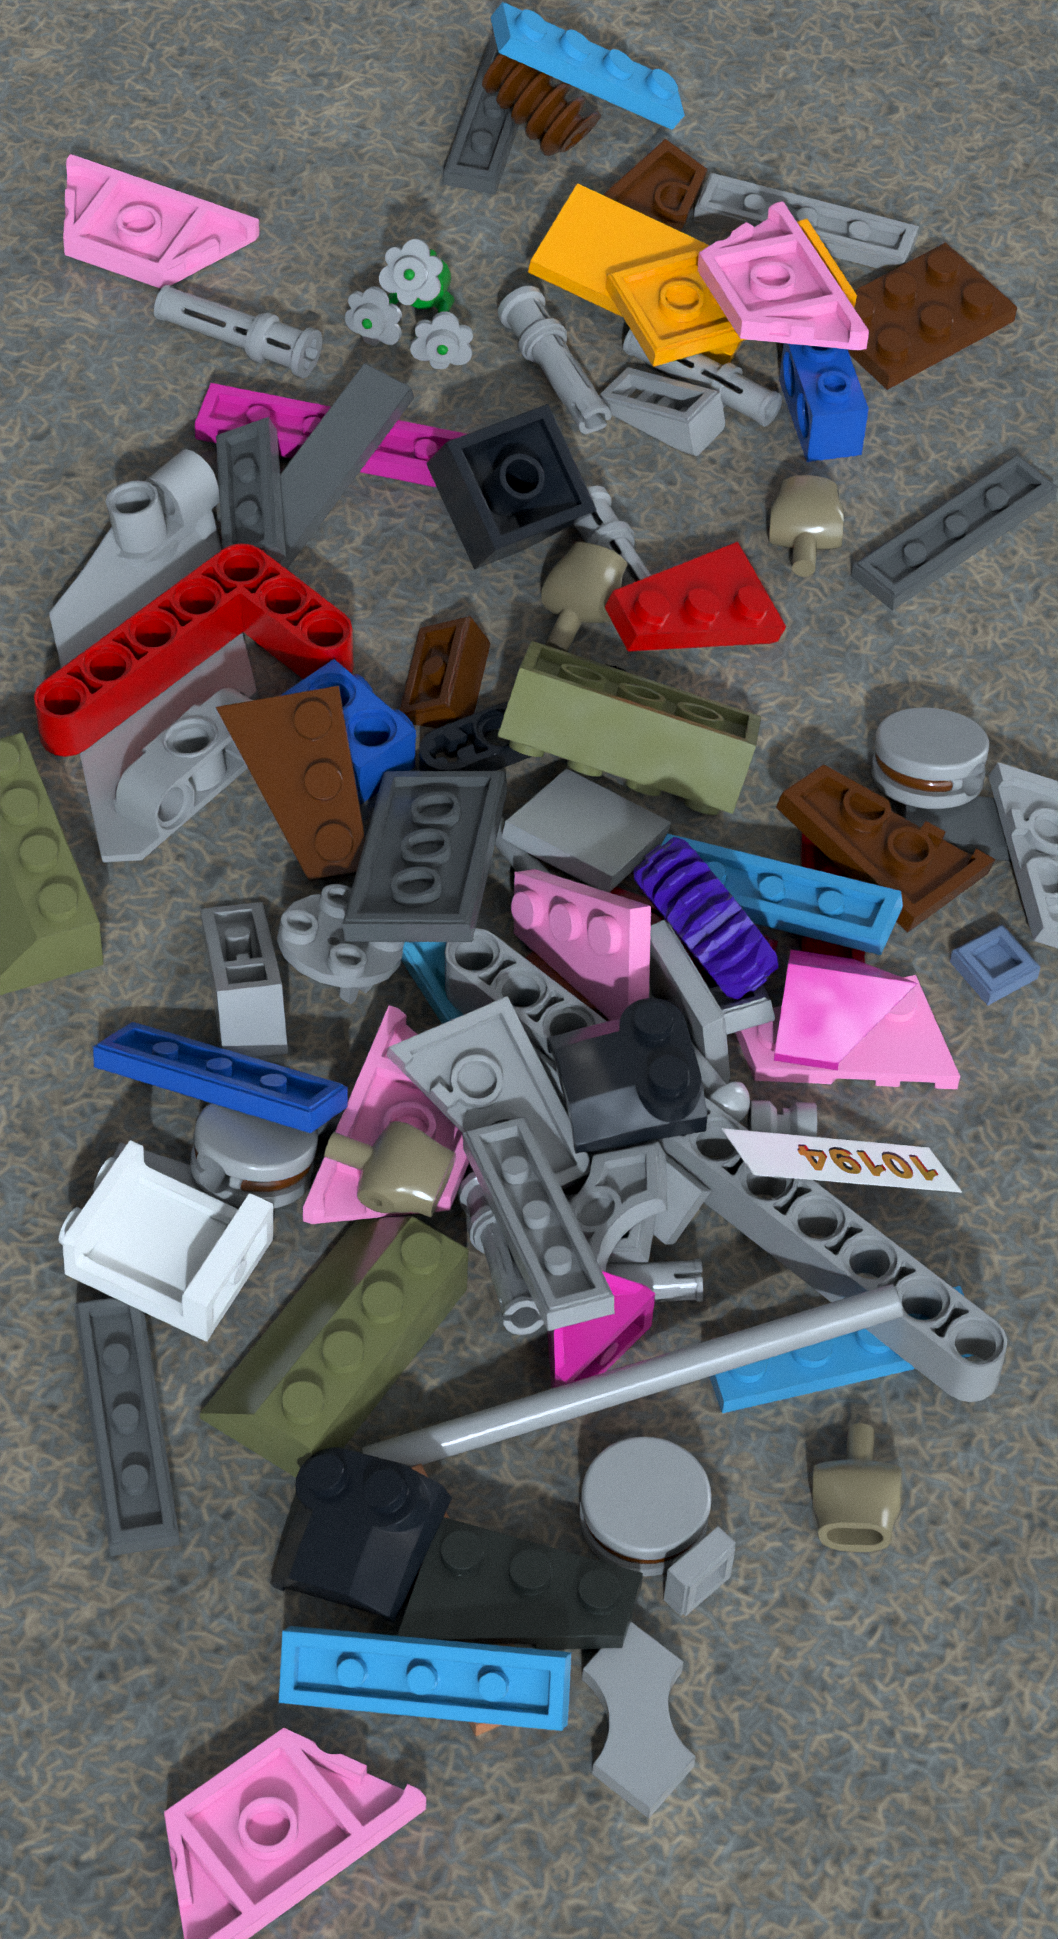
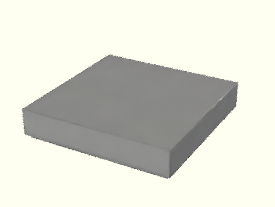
M566 768L505 821L501 839L596 889L610 892L636 866L646 859L644 856L663 843L669 832L671 822Z
M662 920L651 925L650 930L651 993L655 998L672 1003L682 1012L692 1043L713 1066L722 1080L728 1084L731 1078L725 1015L671 925Z

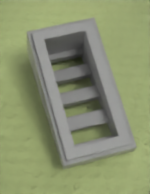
M627 367L599 394L600 398H602L612 412V416L677 450L694 456H698L725 427V417L719 391ZM636 389L642 391L636 399L630 398ZM656 399L659 401L657 404H652Z

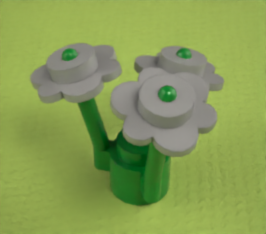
M421 239L407 241L402 249L400 247H392L387 250L385 261L388 265L381 270L379 275V283L384 290L373 286L369 287L364 293L355 291L349 296L348 303L351 308L345 313V323L348 328L362 335L365 343L376 346L380 342L394 345L402 336V331L398 324L402 318V312L396 305L398 302L418 309L435 307L438 309V313L433 317L432 321L421 320L416 324L415 334L417 337L411 341V354L420 361L430 360V365L434 369H446L450 363L453 365H463L469 362L472 357V348L469 343L473 339V330L467 325H459L457 316L450 313L454 297L447 292L451 283V272L447 264L437 257L436 252L429 249V246Z

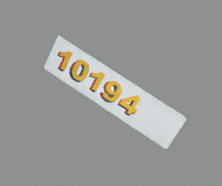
M722 1128L753 1175L962 1193L929 1147Z

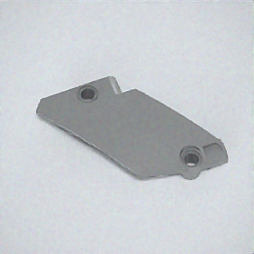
M187 449L180 451L145 481L122 483L113 488L107 495L105 502L112 526L81 573L49 612L61 668L222 550L212 508L220 503L218 483L209 464L194 451ZM243 633L88 749L80 753L103 863L143 860L248 769L216 710L218 706L253 701L258 698Z

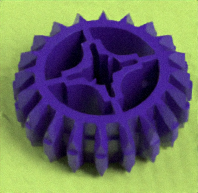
M673 837L664 845L660 846L659 844L644 856L646 859L634 868L635 882L724 994L738 1000L750 990L754 992L768 981L766 977L778 968L776 952L689 843L683 839Z

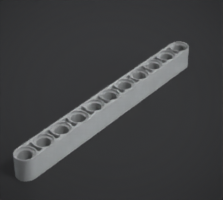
M475 928L472 942H447L445 992L447 999L463 1014H467L508 996L530 1042L552 1061H554L553 1055L548 1053L547 1049L548 1037L607 1022L500 938L485 929ZM705 1097L708 1115L705 1132L651 1141L653 1143L659 1142L668 1156L711 1190L704 1201L705 1204L830 1302L894 1284L904 1317L865 1329L950 1396L960 1401L976 1402L984 1400L993 1394L999 1383L1007 1348L1006 1334L997 1321L814 1180L753 1175L722 1128L749 1130ZM706 1156H719L723 1159H710ZM765 1194L770 1195L774 1198L765 1199L760 1198L756 1195ZM805 1234H820L826 1238H811ZM867 1273L872 1274L877 1278L866 1279L856 1274ZM908 1314H923L930 1319L918 1320ZM961 1355H976L984 1361H969Z

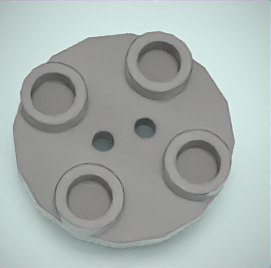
M330 884L322 889L321 894L310 895L297 900L283 912L278 928L277 943L283 957L298 972L320 983L340 987L339 997L348 1004H352L356 1000L359 990L366 994L373 985L389 979L398 969L405 942H345L342 923L352 888L340 884Z

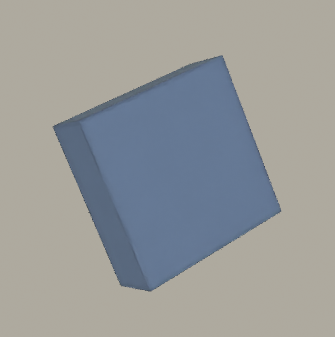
M1003 924L952 950L950 963L987 1006L1038 979L1041 968Z

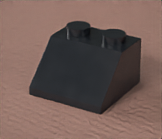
M549 404L448 441L426 463L474 570L521 552L597 511Z

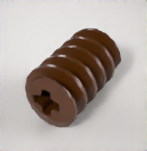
M499 54L484 75L482 87L486 93L498 92L496 101L500 108L509 109L513 107L511 119L515 124L522 125L528 123L525 132L530 140L535 141L543 138L540 150L545 156L570 150L599 121L601 114L598 111L585 117L579 114L587 100L584 95L569 102L565 99L572 85L561 82L553 86L550 83L553 78L552 76Z

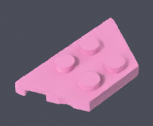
M72 154L66 160V216L63 233L64 253L66 256L161 289L164 285L171 286L256 241L259 237V219Z
M783 201L771 205L768 210V219L756 227L745 222L733 230L727 239L716 241L699 252L698 272L740 339L849 350L867 349L868 328Z
M389 1005L350 1095L348 1107L344 1110L335 1132L373 1146L389 1123L400 1121L418 1128L442 1146L456 1152L453 1170L435 1212L450 1211L469 1164L463 1150V1135L435 1104L386 1056L388 1047L418 1035L406 1025L407 1015L399 1008ZM324 1157L303 1206V1222L320 1224L420 1213H380L367 1208L357 1197L361 1170Z
M282 1728L164 1811L184 1939H249L425 1811V1795L420 1789L409 1784L403 1790L367 1773V1765L343 1754L325 1753L317 1747L314 1741L286 1728Z

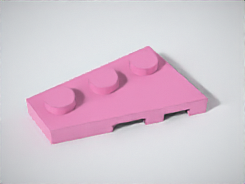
M537 869L514 872V897L512 899L511 911L514 919V934L610 1021L620 1019L624 1010L632 1003L649 998L650 905Z
M916 975L904 977L918 984L839 1063L838 1070L773 1061L782 1006L773 1008L776 1020L735 1032L754 1081L832 1084L836 1079L875 1080V1086L899 1087L900 1081L930 1082L934 1083V1088L958 1089L960 1075Z

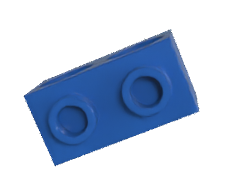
M784 343L779 382L806 462L862 455L869 408L848 349Z
M333 659L280 696L339 686L359 804L361 805L379 792L384 772L410 771L415 767L416 730L410 719L398 709L392 710L377 697L369 683L358 674L352 675L339 662Z

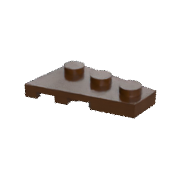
M339 686L216 707L308 881L314 882L356 875L365 843V834Z

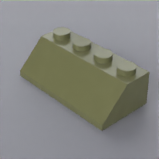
M531 641L520 665L498 737L510 740L509 746L513 750L528 756L543 757L546 752L568 759L567 765L571 769L585 775L599 777L602 776L604 771L627 779L625 784L629 788L646 795L659 796L661 791L683 797L685 798L684 804L687 807L700 813L718 815L720 810L733 814L757 745L761 716Z
M23 733L0 738V995L104 965L99 919Z
M413 1216L356 1220L199 1413L200 1419L294 1477H297L304 1462L316 1452L331 1447L344 1448L466 1292L469 1249Z

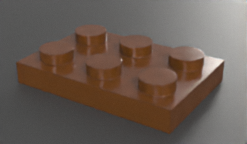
M945 242L854 290L857 295L854 309L868 328L869 334L867 349H848V352L854 360L888 390L1014 322L1017 306Z

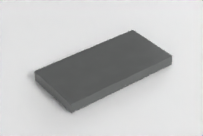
M384 772L342 923L345 942L473 941L508 790L506 772Z

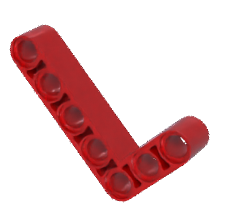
M243 543L230 545L52 674L36 688L34 702L40 742L46 751L57 756H73L85 751L242 632L302 679H305L333 659L352 674L354 656L351 620L337 607L261 549Z

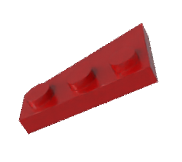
M738 541L613 590L604 607L628 652L771 644L778 642L786 629L785 623Z

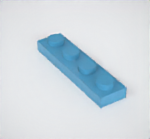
M502 2L490 17L498 53L668 129H674L685 116L678 92V85L665 71L647 68L632 61L619 50L603 48L588 41L585 36L575 30L570 29L566 31L544 21L541 16L528 9L522 11Z
M668 833L662 843L664 845L673 837L688 842L734 897L751 921L766 927L881 955L903 907L902 894L899 890Z
M961 1286L953 1287L964 1296ZM908 1314L918 1320L930 1319L923 1314ZM862 1329L710 1376V1380L721 1412L726 1413L909 1371L915 1368L868 1330ZM965 1354V1355H961V1356H962L963 1358H965V1357L974 1356V1355Z
M289 1626L282 1631L279 1703L562 1731L568 1725L572 1652Z

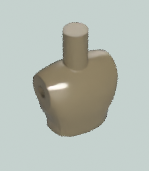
M798 475L784 479L779 487L778 496L771 507L769 543L793 549L792 570L798 576L808 577L815 572L817 550H830L842 547L844 508L839 499L837 484L824 477Z
M575 542L567 554L553 567L542 587L541 599L544 607L559 617L545 643L546 646L568 652L582 623H606L611 621L604 607L613 590L621 588L627 562L620 555L599 545Z
M394 1121L389 1123L382 1131L373 1146L333 1132L326 1146L324 1157L361 1170L357 1197L367 1208L380 1213L413 1212L432 1217L453 1170L456 1152L442 1146L418 1128L408 1123Z
M856 1423L848 1428L846 1460L826 1461L814 1465L813 1509L818 1521V1536L823 1545L834 1550L874 1552L887 1548L892 1540L894 1525L901 1513L902 1468L890 1463L873 1461L875 1430L868 1424Z

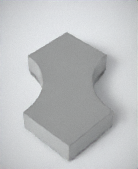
M659 1142L595 1154L586 1183L569 1202L600 1269L604 1272L606 1271V1265L613 1248L629 1229L652 1215L668 1211L666 1154Z
M630 1622L623 1648L600 1649L583 1668L582 1681L594 1691L595 1696L600 1700L608 1724L607 1741L600 1756L593 1764L592 1775L649 1819L692 1770L696 1756L685 1747L677 1736L669 1715V1694L677 1678L682 1673L684 1662L634 1623Z

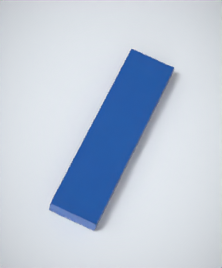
M131 1022L93 1047L95 1068L307 1133H312L348 1107V1087L341 1083L136 1022Z

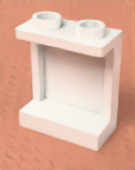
M130 1140L117 1159L110 1157L102 1165L94 1183V1193L84 1208H74L63 1223L59 1234V1243L63 1245L65 1275L207 1342L273 1241V1204L249 1193L239 1209L149 1168L144 1163L143 1146Z

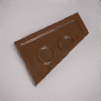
M664 139L603 195L682 232L702 188L708 169Z
M824 764L782 792L776 808L850 879L901 891L903 907L896 922L907 933L986 876L996 860L978 849L970 855L943 840L946 831L925 821L922 827H919L892 812L888 799Z

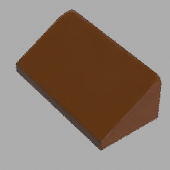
M471 616L419 629L400 706V711L410 719L413 725L439 728L475 713L490 642Z

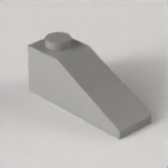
M263 902L200 909L220 1047L263 1061L268 1060L273 1055L288 1054L282 982Z

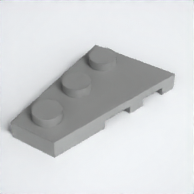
M998 762L988 777L1032 938L1035 942L1058 948V781Z
M508 996L388 1047L386 1056L462 1133L527 1117L562 1191L588 1179L592 1163L586 1152L575 1154L570 1119Z

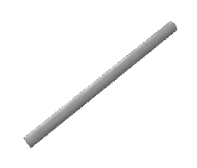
M889 1284L362 1447L363 1454L398 1462L409 1467H414L418 1464L425 1465L904 1317L901 1303L894 1284Z

